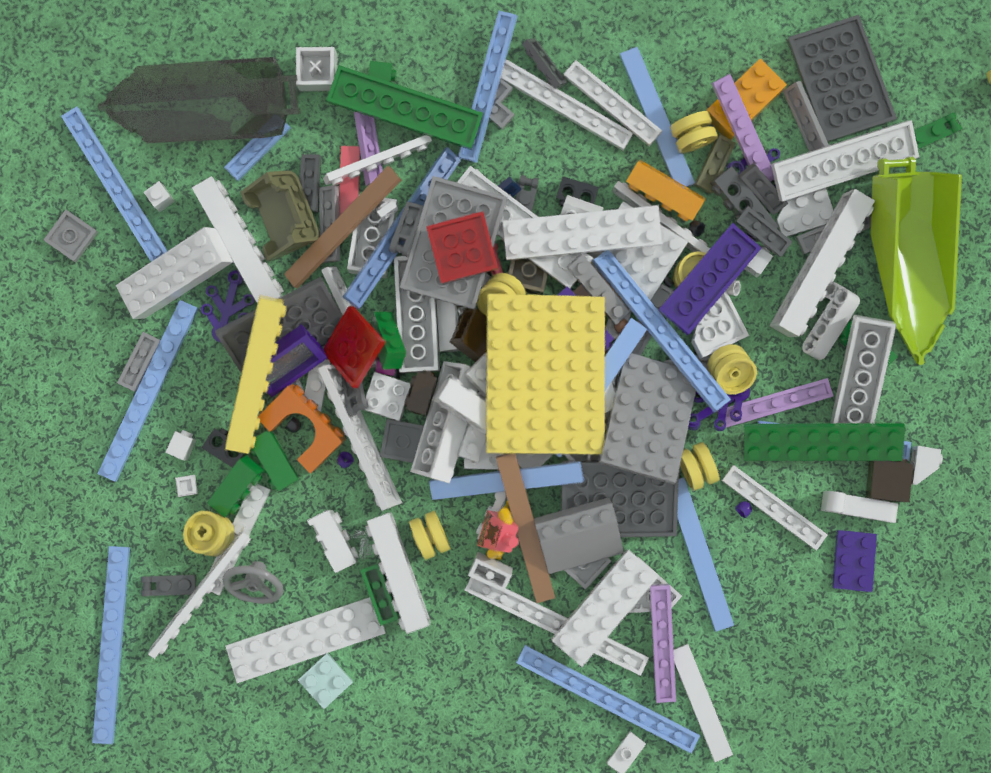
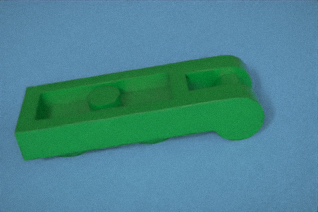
M955 112L914 130L918 150L962 130L961 125L955 119L957 118ZM947 122L949 123V125H950V127H951V128L948 129V130L946 129V127H945V125H944V124L947 123Z

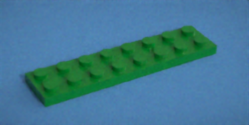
M338 65L326 99L327 103L472 150L483 117L482 112Z
M744 424V461H902L905 424Z

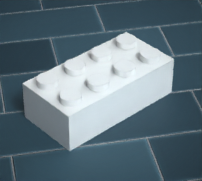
M384 198L354 229L347 266L349 273L358 274L395 221L397 212L383 222L378 216L377 211L380 205L387 201L389 203L392 200L398 208L396 199ZM389 266L381 278H387Z

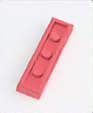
M341 146L340 168L360 161L359 146ZM360 175L353 179L346 177L340 183L339 216L359 196Z

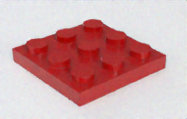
M483 211L426 226L441 284L498 269Z
M348 306L325 345L324 351L329 361L351 387L358 388L384 346L385 341L354 306Z

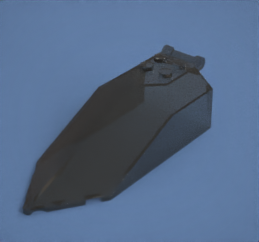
M275 57L137 66L133 70L134 73L129 78H124L106 96V100L97 106L99 111L107 113L110 119L131 133L140 135L146 143L251 139L278 136L283 134L287 115L301 114L297 99V75L284 76ZM284 82H288L290 109H287Z

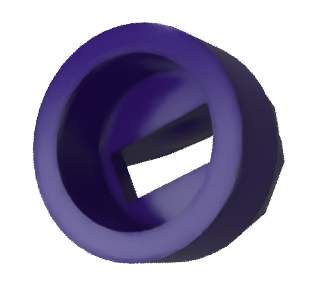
M346 451L341 452L337 458V464L341 468H348L354 461L353 456Z
M742 501L735 506V510L741 517L747 518L752 512V506L749 502Z

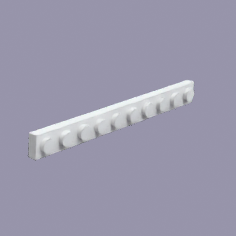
M472 577L464 590L553 634L568 619L505 588V591L502 592ZM608 637L594 652L640 676L649 657Z

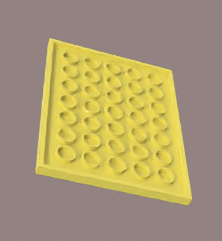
M487 294L486 453L601 454L604 445L605 297Z

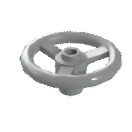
M259 561L252 562L250 566L233 567L227 570L222 578L224 588L231 595L247 602L269 604L279 600L284 593L281 581L275 575L268 572L266 565ZM246 574L244 580L231 583L230 579L232 576ZM265 579L273 584L276 590L275 593L265 585ZM247 588V590L252 592L261 591L266 596L251 597L238 589Z

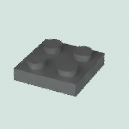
M387 419L380 457L413 463L424 426Z

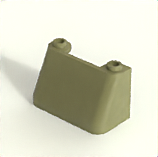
M289 170L266 172L240 191L244 203L248 207L258 208L271 240L263 246V253L267 261H274L318 240L320 236L318 227L299 178L294 172Z

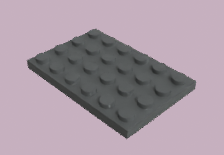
M859 14L788 37L787 42L805 92L828 143L893 122L897 119Z
M319 277L278 298L283 299L286 312L284 318L280 317L279 324L282 325L280 337L276 336L275 342L302 324L323 348L325 347L341 320L342 314L322 278ZM256 310L215 330L217 337L241 374ZM302 342L273 363L272 372L267 374L266 381L288 370L312 352Z
M599 460L580 461L584 481L561 485V511L609 497L615 512L620 537L677 536L679 471L676 483L670 484L601 464ZM562 461V463H570V462H578V461Z

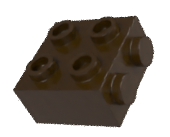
M477 308L464 309L450 340L453 346L474 362H477L487 351V316Z
M423 370L422 373L417 372L416 376L413 375L410 383L412 388L411 395L407 394L404 402L408 412L427 417L438 382L434 373Z
M907 459L895 462L869 461L866 498L910 503L913 464L907 463Z

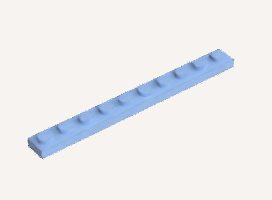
M75 107L61 117L150 261L152 262L166 253V247L81 110Z
M608 250L592 261L595 267L643 326L647 328V331L712 411L716 412L731 399L613 254Z
M182 300L179 301L97 474L117 482L199 308Z
M109 546L92 743H114L130 547Z
M524 645L516 661L517 664L691 754L700 737L699 734L527 645Z

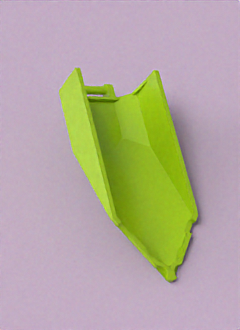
M914 157L897 160L879 159L877 162L879 174L873 176L872 199L875 200L872 205L874 209L871 213L872 243L889 316L896 324V328L916 364L923 365L925 363V355L931 352L945 327L943 322L947 315H952L955 310L962 175L944 172H916V160ZM906 167V172L889 173V168Z

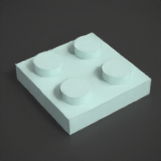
M328 653L298 680L323 709L354 682Z

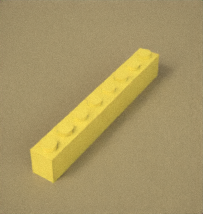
M259 295L226 439V450L249 454L250 448H254L256 437L253 436L254 429L258 430L260 418H257L258 411L263 410L265 400H262L263 392L267 393L269 381H266L267 374H271L273 363L270 362L271 355L276 354L278 345L274 342L276 336L280 337L282 325L279 324L280 317L284 318L286 312L283 299Z

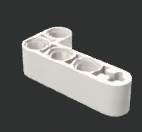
M834 281L828 284L825 289L827 291L825 297L830 299V302L802 347L804 353L817 360H822L827 356L860 303V298L856 294Z
M823 491L821 511L896 523L898 504L846 495L840 492Z

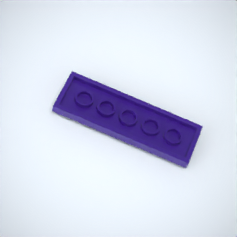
M732 223L658 311L686 335H689L761 250V247Z

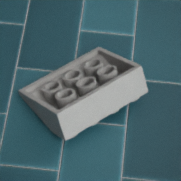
M609 497L534 518L549 574L624 553L615 512Z

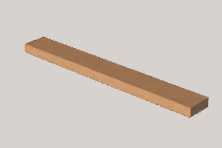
M387 166L318 240L287 270L284 275L293 287L298 289L402 181L390 166Z
M506 453L496 456L512 518L518 526L517 535L536 603L554 599V591L515 453Z

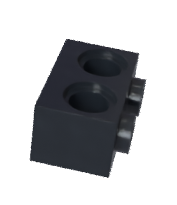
M563 176L555 202L563 207L566 197L563 196L562 192L569 190L572 192V197L580 199V197L586 195L591 200L589 203L594 204L599 187Z
M222 427L220 430L214 428L201 448L233 468L237 461L245 457L247 453L239 452V455L233 458L231 450L225 449L228 431ZM217 437H222L223 444L220 447L215 445Z

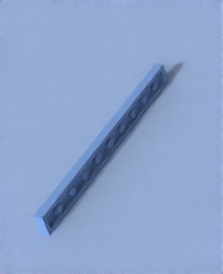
M448 147L444 148L408 202L424 206L432 177L435 176L448 180L461 159ZM404 208L342 296L356 309L361 308L397 255V253L389 252V247ZM400 240L399 245H403L405 241Z

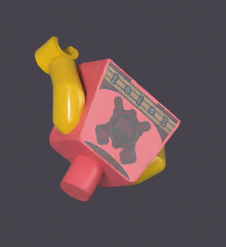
M508 501L499 512L487 510L477 545L489 549L487 556L490 559L501 560L504 552L510 553L512 548L518 545V538L516 537L518 526L513 522Z

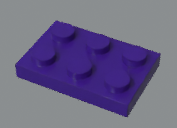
M837 530L832 588L873 592L877 534Z

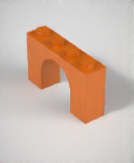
M292 384L287 386L257 418H260V422L271 432L290 414L299 413L307 416L315 427V439L297 461L309 473H312L347 439L344 437V432L331 423L330 417L325 413H321L317 409V404L304 395L303 389L298 385Z

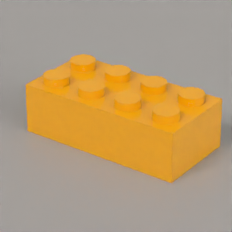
M761 58L734 83L751 121L783 92L787 86ZM717 99L706 110L711 116V124L723 136L733 140L735 135Z
M642 160L637 162L626 181L629 183V188L636 192L643 191L646 193V198L653 202L656 200L662 203L661 206L670 212L672 209L679 213L678 217L685 221L689 219L693 221L706 199Z

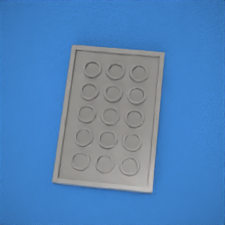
M433 176L400 288L475 309L486 272L441 284L426 226L483 211L492 246L494 247L508 197Z
M633 353L629 355L621 367L599 463L670 484L676 483L696 392L695 388L677 366Z

